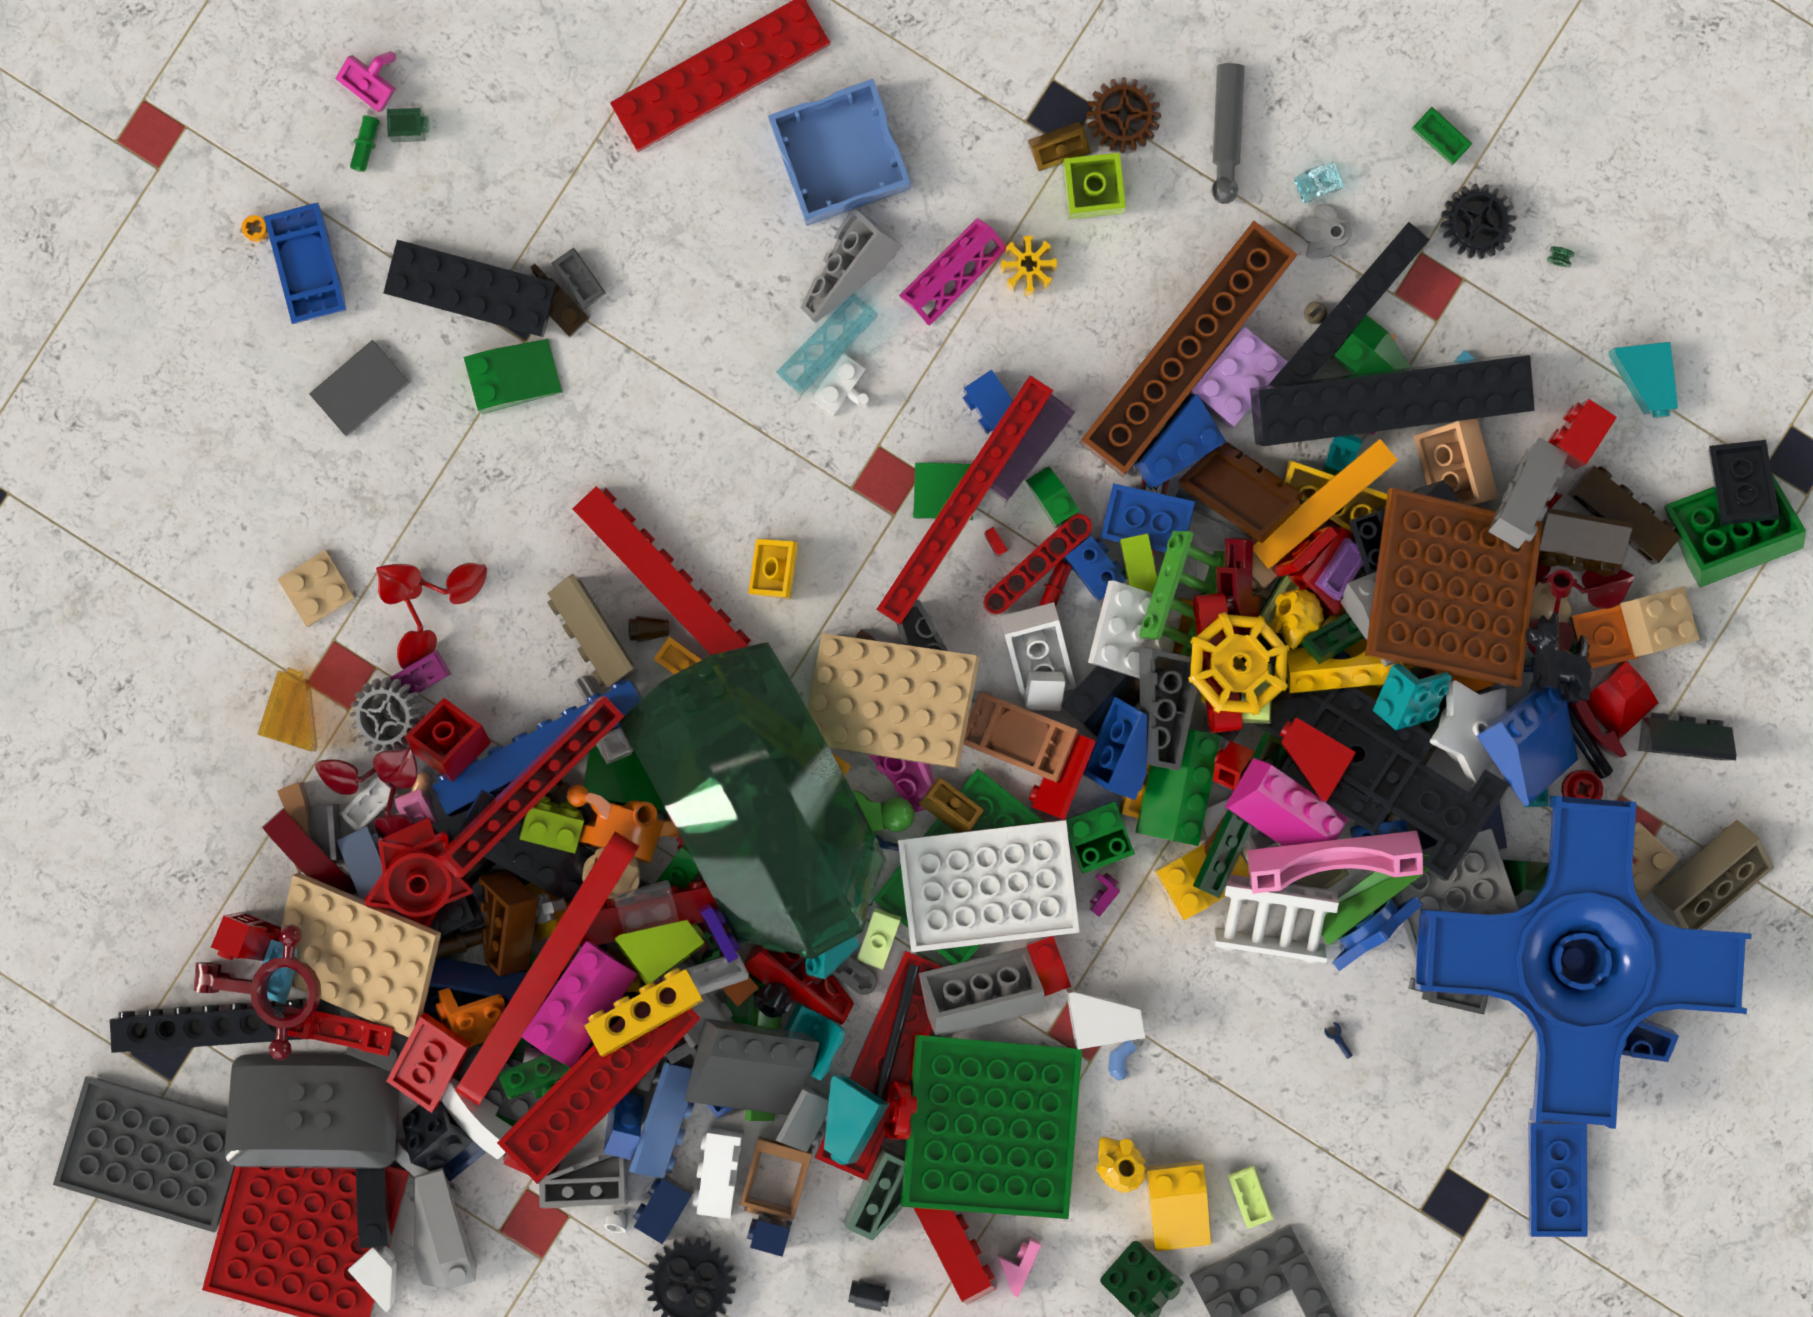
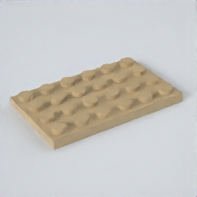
M822 633L800 743L959 769L980 657L971 654Z
M299 872L293 874L281 929L286 925L292 924L301 930V941L295 946L298 949L297 960L308 964L316 972L321 983L320 999L379 1025L392 1027L395 1032L409 1037L424 1011L441 932L384 908L367 906L363 899ZM295 970L291 986L308 993L303 977Z

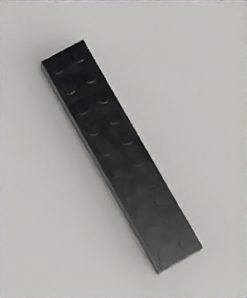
M1519 353L1250 388L1255 444L1261 446L1535 411L1530 355Z

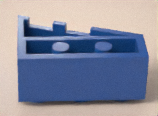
M1198 394L1187 396L1176 413L1169 418L1165 427L1134 463L1148 488L1161 485L1226 442Z

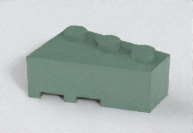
M881 1146L867 1181L863 1180L843 1221L848 1230L873 1241L897 1216V1213L903 1208L901 1206L905 1157Z

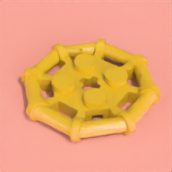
M1225 612L1220 613L1219 617L1197 637H1192L1190 641L1192 644L1191 673L1190 677H1188L1189 682L1198 688L1214 707L1213 710L1218 713L1220 711L1251 713L1253 716L1258 715L1266 704L1281 691H1286L1288 687L1286 684L1289 646L1281 641L1261 615L1250 617L1227 615ZM1233 626L1251 628L1250 634L1245 636L1234 634ZM1223 630L1226 638L1218 645L1214 646L1208 642ZM1259 633L1273 649L1267 651L1257 640ZM1203 651L1211 653L1209 660L1210 670L1202 672ZM1276 656L1275 676L1268 674L1269 669L1267 670L1269 657ZM1234 657L1238 659L1243 657L1246 660L1243 664L1246 668L1244 671L1241 669L1236 670L1233 667L1235 664L1233 661ZM1212 676L1223 688L1220 695L1213 690L1205 679ZM1263 681L1271 685L1256 697L1253 690ZM1230 692L1245 693L1247 702L1227 699Z

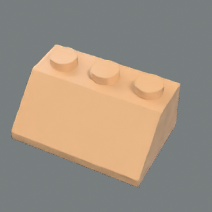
M1478 419L1457 421L1414 435L1427 485L1444 480L1453 489L1454 495L1460 503L1472 506L1499 499Z

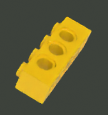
M676 968L664 975L666 980L658 985L651 982L639 989L640 995L631 1000L629 996H626L613 1004L615 1007L613 1010L607 1013L601 1010L588 1017L589 1023L584 1026L600 1056L604 1057L702 1003L704 1000L686 969L681 971L679 968ZM666 989H673L676 992V999L671 1004H664L661 1001V993ZM640 1003H648L651 1008L649 1016L643 1019L638 1018L635 1014L636 1007ZM615 1017H622L625 1020V1028L619 1033H614L610 1029V1023Z

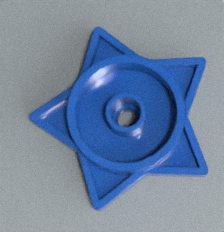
M1417 896L1399 906H1396L1392 899L1388 900L1338 938L1342 944L1339 946L1342 951L1333 960L1334 966L1338 971H1341L1368 950L1387 941L1406 919L1423 906L1422 902Z

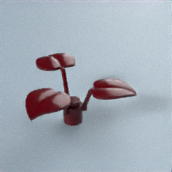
M1538 562L1535 588L1538 582L1542 584L1550 582L1549 590L1556 597L1553 612L1557 614L1559 613L1561 598L1569 596L1572 592V587H1575L1582 594L1588 593V601L1594 607L1610 609L1616 607L1624 600L1634 581V575L1623 569H1620L1616 576L1612 575L1609 577L1600 576L1596 572L1586 571L1581 579L1585 587L1583 588L1577 583V579H1573L1569 571L1560 569L1553 574H1549L1551 567L1544 566L1541 562ZM1540 618L1533 621L1529 625V628H1534L1536 623L1539 622ZM1559 622L1560 646L1564 650L1569 651L1574 640L1573 629L1570 624ZM1527 642L1529 650L1535 656V646Z
M411 747L403 750L379 752L373 759L374 767L362 776H358L357 768L346 761L330 759L316 762L315 769L321 780L328 788L338 794H355L359 789L358 782H364L375 772L378 773L381 781L392 783L385 810L386 817H378L375 821V829L381 838L415 824L406 816L399 814L392 816L391 814L396 787L401 789L411 788L417 780V764Z

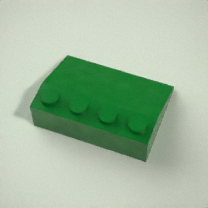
M1773 474L1779 511L1778 520L1721 525L1714 487L1664 505L1670 523L1677 529L1675 533L1681 537L1678 540V544L1699 588L1804 548L1806 530Z

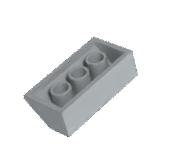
M1027 947L919 973L927 1016L936 1037L1043 1011L1044 990Z

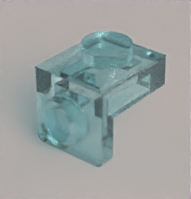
M1334 162L1308 169L1294 178L1303 203H1308L1317 197L1336 192L1344 187Z

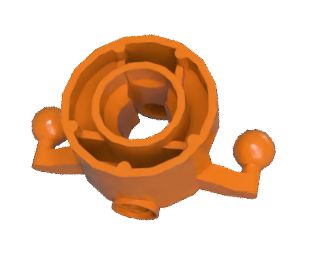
M578 784L570 787L567 792V800L574 807H581L589 803L593 809L589 823L582 827L578 843L595 849L605 848L616 831L640 846L634 855L638 861L652 863L660 836L674 838L680 833L686 834L689 831V826L678 817L669 816L664 821L657 819V810L650 802L632 800L624 806L611 804L603 797L589 793L584 786Z

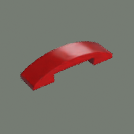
M285 1006L284 1015L288 1017L300 1013L303 1008ZM315 1010L306 1021L295 1027L288 1028L287 1036L306 1040L313 1039L361 1049L364 1052L389 1056L394 1028L358 1018Z

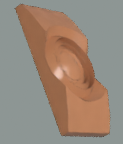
M980 691L968 718L963 745L1058 783L1079 730Z

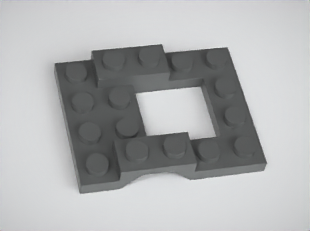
M1290 1225L1190 1275L1211 1317H1243L1244 1313L1289 1290H1292L1305 1317H1337L1328 1296Z

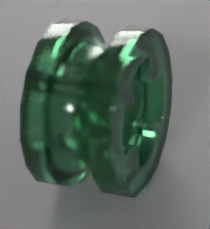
M1551 246L1549 251L1552 255L1547 257V262L1556 266L1570 268L1572 265L1570 258H1573L1575 253L1563 247Z

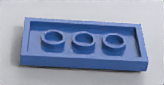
M1528 1122L1529 1235L1531 1237H1588L1587 1124L1572 1122H1541L1540 1124Z

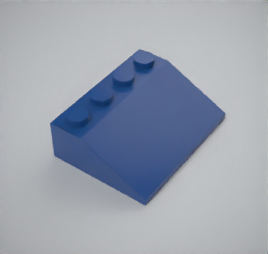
M1558 687L1557 689L1544 688L1543 692L1535 690L1527 692L1477 735V738L1525 807L1578 760L1567 701L1562 700L1563 694Z

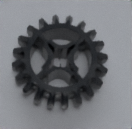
M1478 184L1471 186V192L1466 186L1462 187L1461 195L1454 192L1451 195L1453 201L1448 200L1444 204L1448 210L1441 212V217L1448 221L1442 222L1440 228L1449 229V231L1443 234V238L1452 237L1453 240L1448 246L1453 248L1456 244L1459 245L1460 248L1457 250L1459 255L1465 249L1468 250V259L1473 258L1475 251L1479 260L1485 258V251L1490 257H1493L1496 254L1495 248L1502 251L1505 248L1503 242L1509 243L1512 240L1508 233H1513L1516 230L1515 226L1508 224L1516 220L1515 215H1508V212L1514 207L1512 204L1506 207L1503 204L1508 197L1506 195L1500 199L1496 197L1499 193L1497 188L1492 193H1488L1489 185L1487 184L1482 187L1481 192ZM1470 201L1484 202L1479 210L1465 209L1461 206ZM1492 208L1498 216L1499 228L1496 227L1497 224L1490 218ZM1483 213L1481 217L1483 221L1481 223L1484 224H1481L1472 232L1475 227L1474 222L1476 221L1472 219L1479 217ZM1457 215L1460 216V220L1466 225L1465 235L1459 230ZM1478 233L1487 236L1491 234L1495 237L1493 240L1484 243L1472 241Z

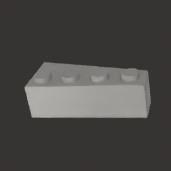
M1539 437L1517 463L1514 469L1515 474L1508 483L1509 488L1501 500L1503 503L1498 508L1488 532L1517 549L1525 540L1530 542L1538 530V527L1535 526L1536 521H1540L1548 509L1544 505L1546 500L1550 501L1558 488L1554 485L1555 481H1559L1567 469L1564 463L1568 453Z

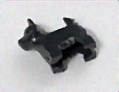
M1553 612L1549 621L1542 615L1534 628H1528L1525 632V640L1533 644L1536 649L1533 682L1530 684V689L1543 692L1544 688L1557 689L1559 684L1564 685L1566 693L1562 695V700L1570 703L1590 700L1591 688L1589 682L1592 671L1588 660L1590 645L1584 635L1580 636L1575 653L1564 650L1559 642L1558 614Z

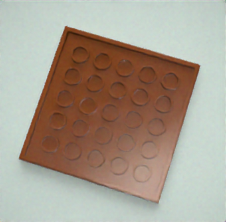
M1389 488L1365 656L1516 688L1521 687L1527 648L1525 632L1530 625L1543 521H1536L1535 526L1538 527V530L1530 542L1525 540L1517 549L1488 532L1497 511L1397 488Z

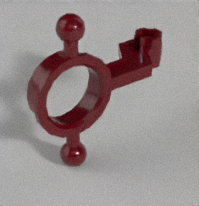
M292 924L284 926L279 933L280 941L284 945L283 957L273 958L264 963L255 973L253 980L237 978L234 973L221 972V964L214 962H196L193 991L199 993H219V990L251 994V1002L257 1015L267 1024L276 1027V1037L270 1043L269 1053L272 1058L277 1060L286 1059L292 1051L291 1044L287 1040L288 1028L295 1027L306 1021L318 1007L321 998V983L316 972L308 964L297 960L295 957V946L301 941L302 932L299 927ZM282 967L296 970L303 977L308 992L306 1004L300 1013L289 1017L279 1014L271 1006L267 995L270 977L276 970Z

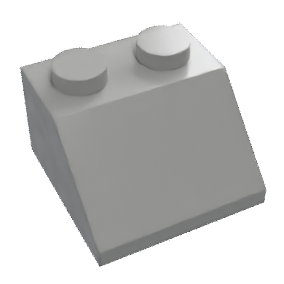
M805 1084L785 1119L776 1140L804 1152H807L810 1146L816 1148L823 1134L818 1130L823 1121L827 1123L829 1097Z

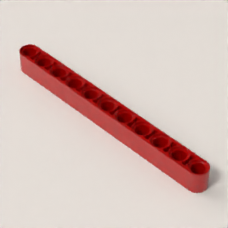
M614 832L455 1089L457 1093L480 1105L521 1039L522 1034L536 1015L640 847L639 845L618 832Z

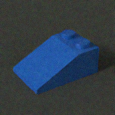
M1114 697L1096 738L1083 775L1108 791L1135 800L1143 787L1147 774V714L1120 698Z

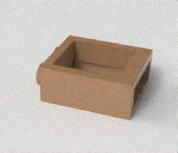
M759 1136L739 1205L745 1206L744 1210L757 1215H760L761 1211L772 1214V1219L781 1222H787L788 1219L794 1220L813 1151L808 1150L804 1152L779 1141ZM762 1152L802 1163L790 1207L750 1196Z

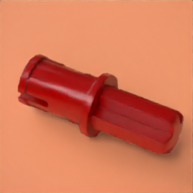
M1060 561L1055 565L1048 584L1044 585L1046 589L1039 606L1053 602L1055 607L1057 606L1061 594H1065L1063 589L1072 570L1070 564Z

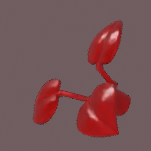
M465 563L459 565L447 577V588H441L425 581L421 577L420 570L414 565L391 564L376 567L380 599L390 605L404 601L417 625V631L405 633L398 644L397 661L402 669L433 653L437 646L436 634L431 630L423 631V625L410 599L419 597L422 593V586H425L441 594H449V601L452 604L466 603L473 599L484 585L487 575L485 564Z

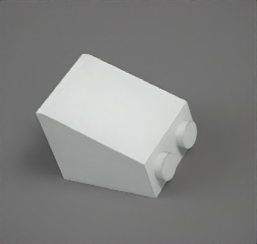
M1071 988L1066 989L1074 1041L1078 1049L1145 1038L1144 1031L1149 1030L1147 1015L1144 1011L1141 1012L1136 1005Z

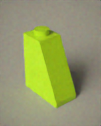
M688 920L622 934L615 938L614 943L647 985L651 982L656 983L660 978L702 948L704 945L702 938L705 935L696 923L691 925Z

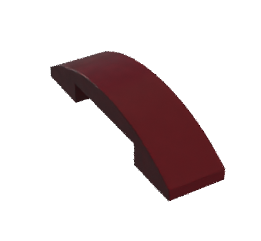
M1580 700L1579 703L1569 702L1582 725L1601 749L1615 758H1623L1627 755L1614 730L1602 733L1586 701Z
M284 808L262 826L275 844L306 876L351 895L357 891L351 875L342 866L339 867Z

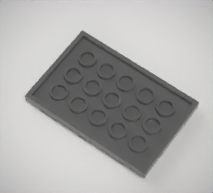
M89 1075L85 1076L53 1185L215 1233L219 1226L235 1166L231 1165L225 1158L227 1116Z

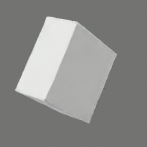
M1028 671L1024 695V704L1027 710L1061 711L1065 687L1063 672Z

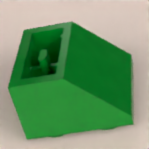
M1115 801L1065 819L1069 844L1082 874L1135 855Z

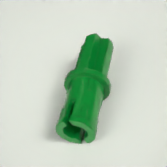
M366 115L362 117L358 137L353 141L356 145L350 163V168L357 172H365L367 169L371 151L376 147L374 140L380 123L379 119Z

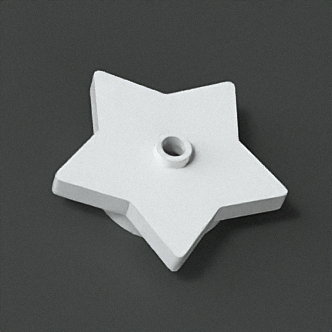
M1454 680L1449 683V690L1446 693V707L1441 714L1439 728L1430 739V743L1445 750L1453 760L1458 762L1469 784L1474 786L1484 770L1488 771L1494 762L1477 738V735L1506 711V688H1498L1477 694Z

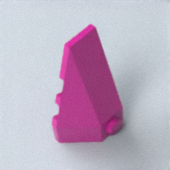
M867 754L876 764L878 771L881 774L884 773L895 785L894 789L900 796L912 804L915 813L926 810L919 802L935 782L930 764Z

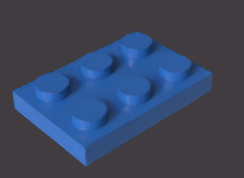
M1113 483L1100 538L1120 543V539L1148 533L1151 550L1166 553L1167 543L1173 531H1189L1196 502Z

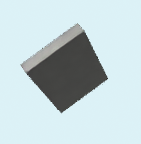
M371 340L309 394L347 437L410 382L376 342Z

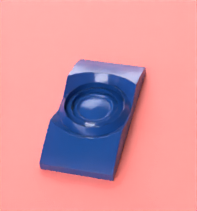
M319 203L264 216L291 323L297 324L346 311L343 288Z

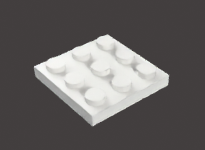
M1108 581L1088 663L1140 679L1139 646L1172 653L1175 641L1163 635L1160 640L1139 637L1142 621L1146 616L1153 593L1117 581ZM1170 608L1165 624L1178 630L1182 614Z

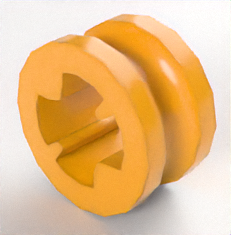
M251 215L242 222V233L249 240L261 242L268 236L265 220L260 216ZM257 222H260L261 224L258 226L262 228L261 232H255L253 235H250L249 233L252 232L249 229L250 224L256 225Z

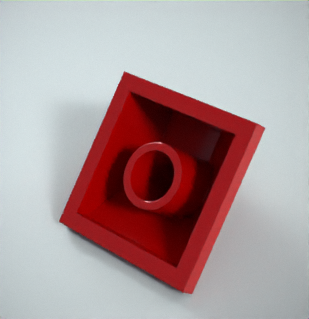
M1628 661L1619 662L1592 687L1590 700L1586 701L1593 716L1607 731L1614 730L1619 740L1659 703L1648 683Z

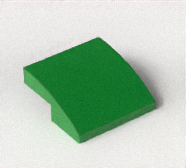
M915 463L913 518L936 519L971 464Z

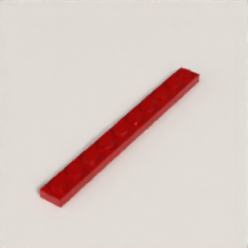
M1031 375L1028 377L876 610L898 625L902 624L1053 393V389Z

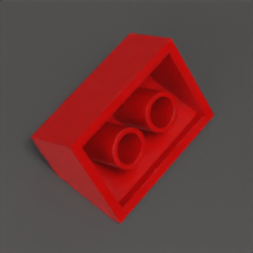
M1077 735L1058 783L1042 777L1039 786L1034 784L1028 800L1033 801L1031 807L1065 820L1095 745V740Z

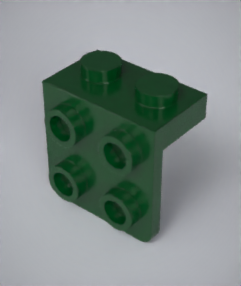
M1133 1241L1100 1279L1101 1284L1135 1317H1159L1162 1312L1161 1308L1168 1300L1174 1299L1179 1294L1180 1287L1184 1283L1138 1241Z

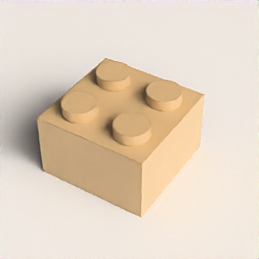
M1685 586L1620 603L1635 657L1700 640Z

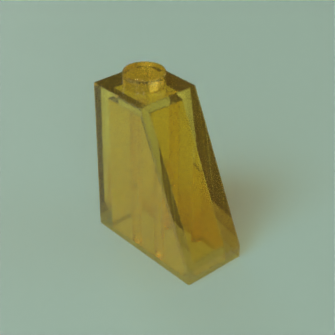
M288 667L286 672L278 670L257 735L310 752H316L318 746L310 679L303 678L304 672Z

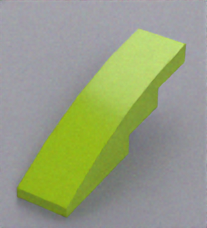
M1148 533L1120 539L1128 585L1153 593L1157 582V575Z

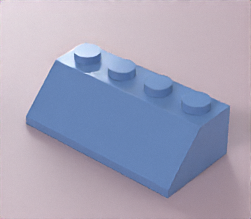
M668 1059L664 1062L629 1172L664 1178L666 1172L672 1173L677 1159L672 1154L675 1145L681 1146L686 1131L681 1126L684 1118H690L694 1103L684 1100L693 1065L681 1061L671 1065Z

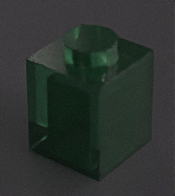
M421 108L387 109L388 138L392 142L425 141V133L430 131L429 117L425 116Z

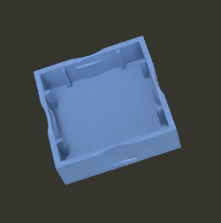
M874 79L836 91L822 100L805 102L768 115L770 126L806 226L851 211L854 207L859 208L911 189V183L898 146L895 144L887 124V116Z

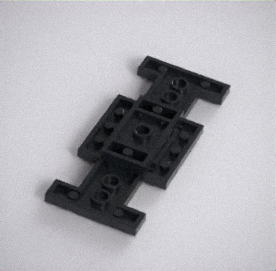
M1264 639L1261 643L1267 651L1273 649ZM1276 656L1269 657L1268 662L1272 664L1273 676H1275ZM1286 678V684L1288 685L1286 691H1281L1272 699L1271 724H1252L1283 740V737L1280 736L1283 727L1287 721L1293 723L1297 717L1349 749L1354 747L1362 748L1365 752L1364 759L1358 763L1350 762L1326 803L1374 835L1390 811L1438 842L1423 866L1448 881L1510 784L1485 769L1469 793L1421 763L1433 745L1430 743L1432 736L1416 725L1395 730L1373 711L1376 700L1355 687L1332 689L1327 698L1321 700L1310 692L1290 693L1288 678ZM1239 693L1240 701L1242 698V693ZM1240 730L1216 734L1230 742L1234 740ZM1288 756L1280 771L1318 797L1292 758Z

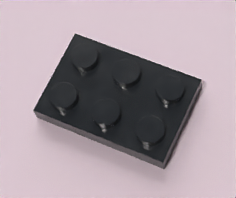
M1766 440L1709 446L1708 452L1720 524L1731 525L1778 520L1779 511Z

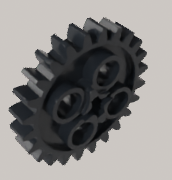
M686 1237L684 1245H681L675 1239L673 1249L665 1244L663 1247L665 1255L658 1252L655 1254V1258L659 1263L650 1262L649 1267L655 1272L647 1273L645 1276L646 1279L652 1281V1283L645 1286V1290L653 1291V1294L647 1300L657 1302L653 1312L662 1309L661 1317H718L717 1311L726 1314L727 1310L723 1303L732 1304L733 1300L727 1294L736 1292V1288L729 1284L735 1282L737 1277L728 1275L734 1269V1265L725 1266L724 1263L728 1260L729 1256L719 1257L720 1246L711 1250L710 1240L705 1246H702L700 1237H697L695 1244H691L689 1237ZM676 1260H681L686 1264L687 1270L684 1273H676L672 1268V1263ZM703 1265H709L714 1269L715 1275L711 1278H704L700 1274L699 1268ZM672 1277L673 1279L686 1282L689 1277H693L696 1284H713L716 1288L709 1289L705 1286L694 1285L693 1289H688L687 1283L668 1282L666 1278ZM671 1288L678 1289L682 1294V1299L679 1301L670 1300L667 1296V1291ZM699 1293H704L709 1296L710 1303L706 1306H700L696 1303L695 1296Z

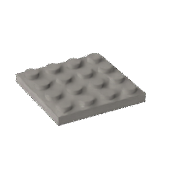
M1492 828L1478 833L1448 881L1428 870L1395 895L1398 906L1415 896L1423 904L1422 907L1403 922L1415 959L1420 909L1491 915L1510 913L1519 909ZM1435 845L1422 849V853L1430 854Z

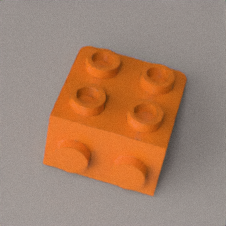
M449 988L438 991L440 1003L436 1004V1010L440 1020H442L440 1023L471 1044L470 1047L486 1041L505 1010V1003L501 994L458 1007Z

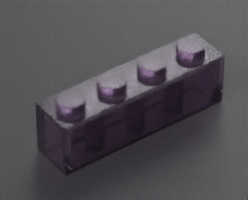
M1052 394L989 490L1007 503L1074 416L1075 411Z

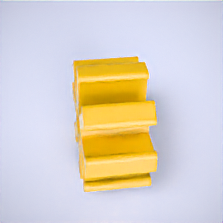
M1033 236L1023 237L1022 243L1025 246V253L1023 254L1014 246V242H1011L1006 247L1005 253L1011 255L1016 261L1001 260L1000 272L1002 274L1005 271H1017L1011 279L1008 278L1006 285L1012 291L1022 278L1026 279L1025 296L1034 294L1033 278L1043 285V289H1047L1051 284L1052 278L1047 277L1041 270H1052V272H1055L1057 268L1056 258H1053V260H1040L1045 253L1050 252L1051 245L1046 241H1043L1042 246L1036 253L1031 252ZM1025 260H1031V264L1036 265V268L1033 267L1032 271L1028 272L1026 267L1021 266V263L1024 265Z

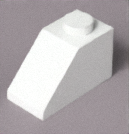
M387 1246L372 1247L348 1271L379 1306L387 1312L395 1303L397 1263L394 1260L393 1252Z

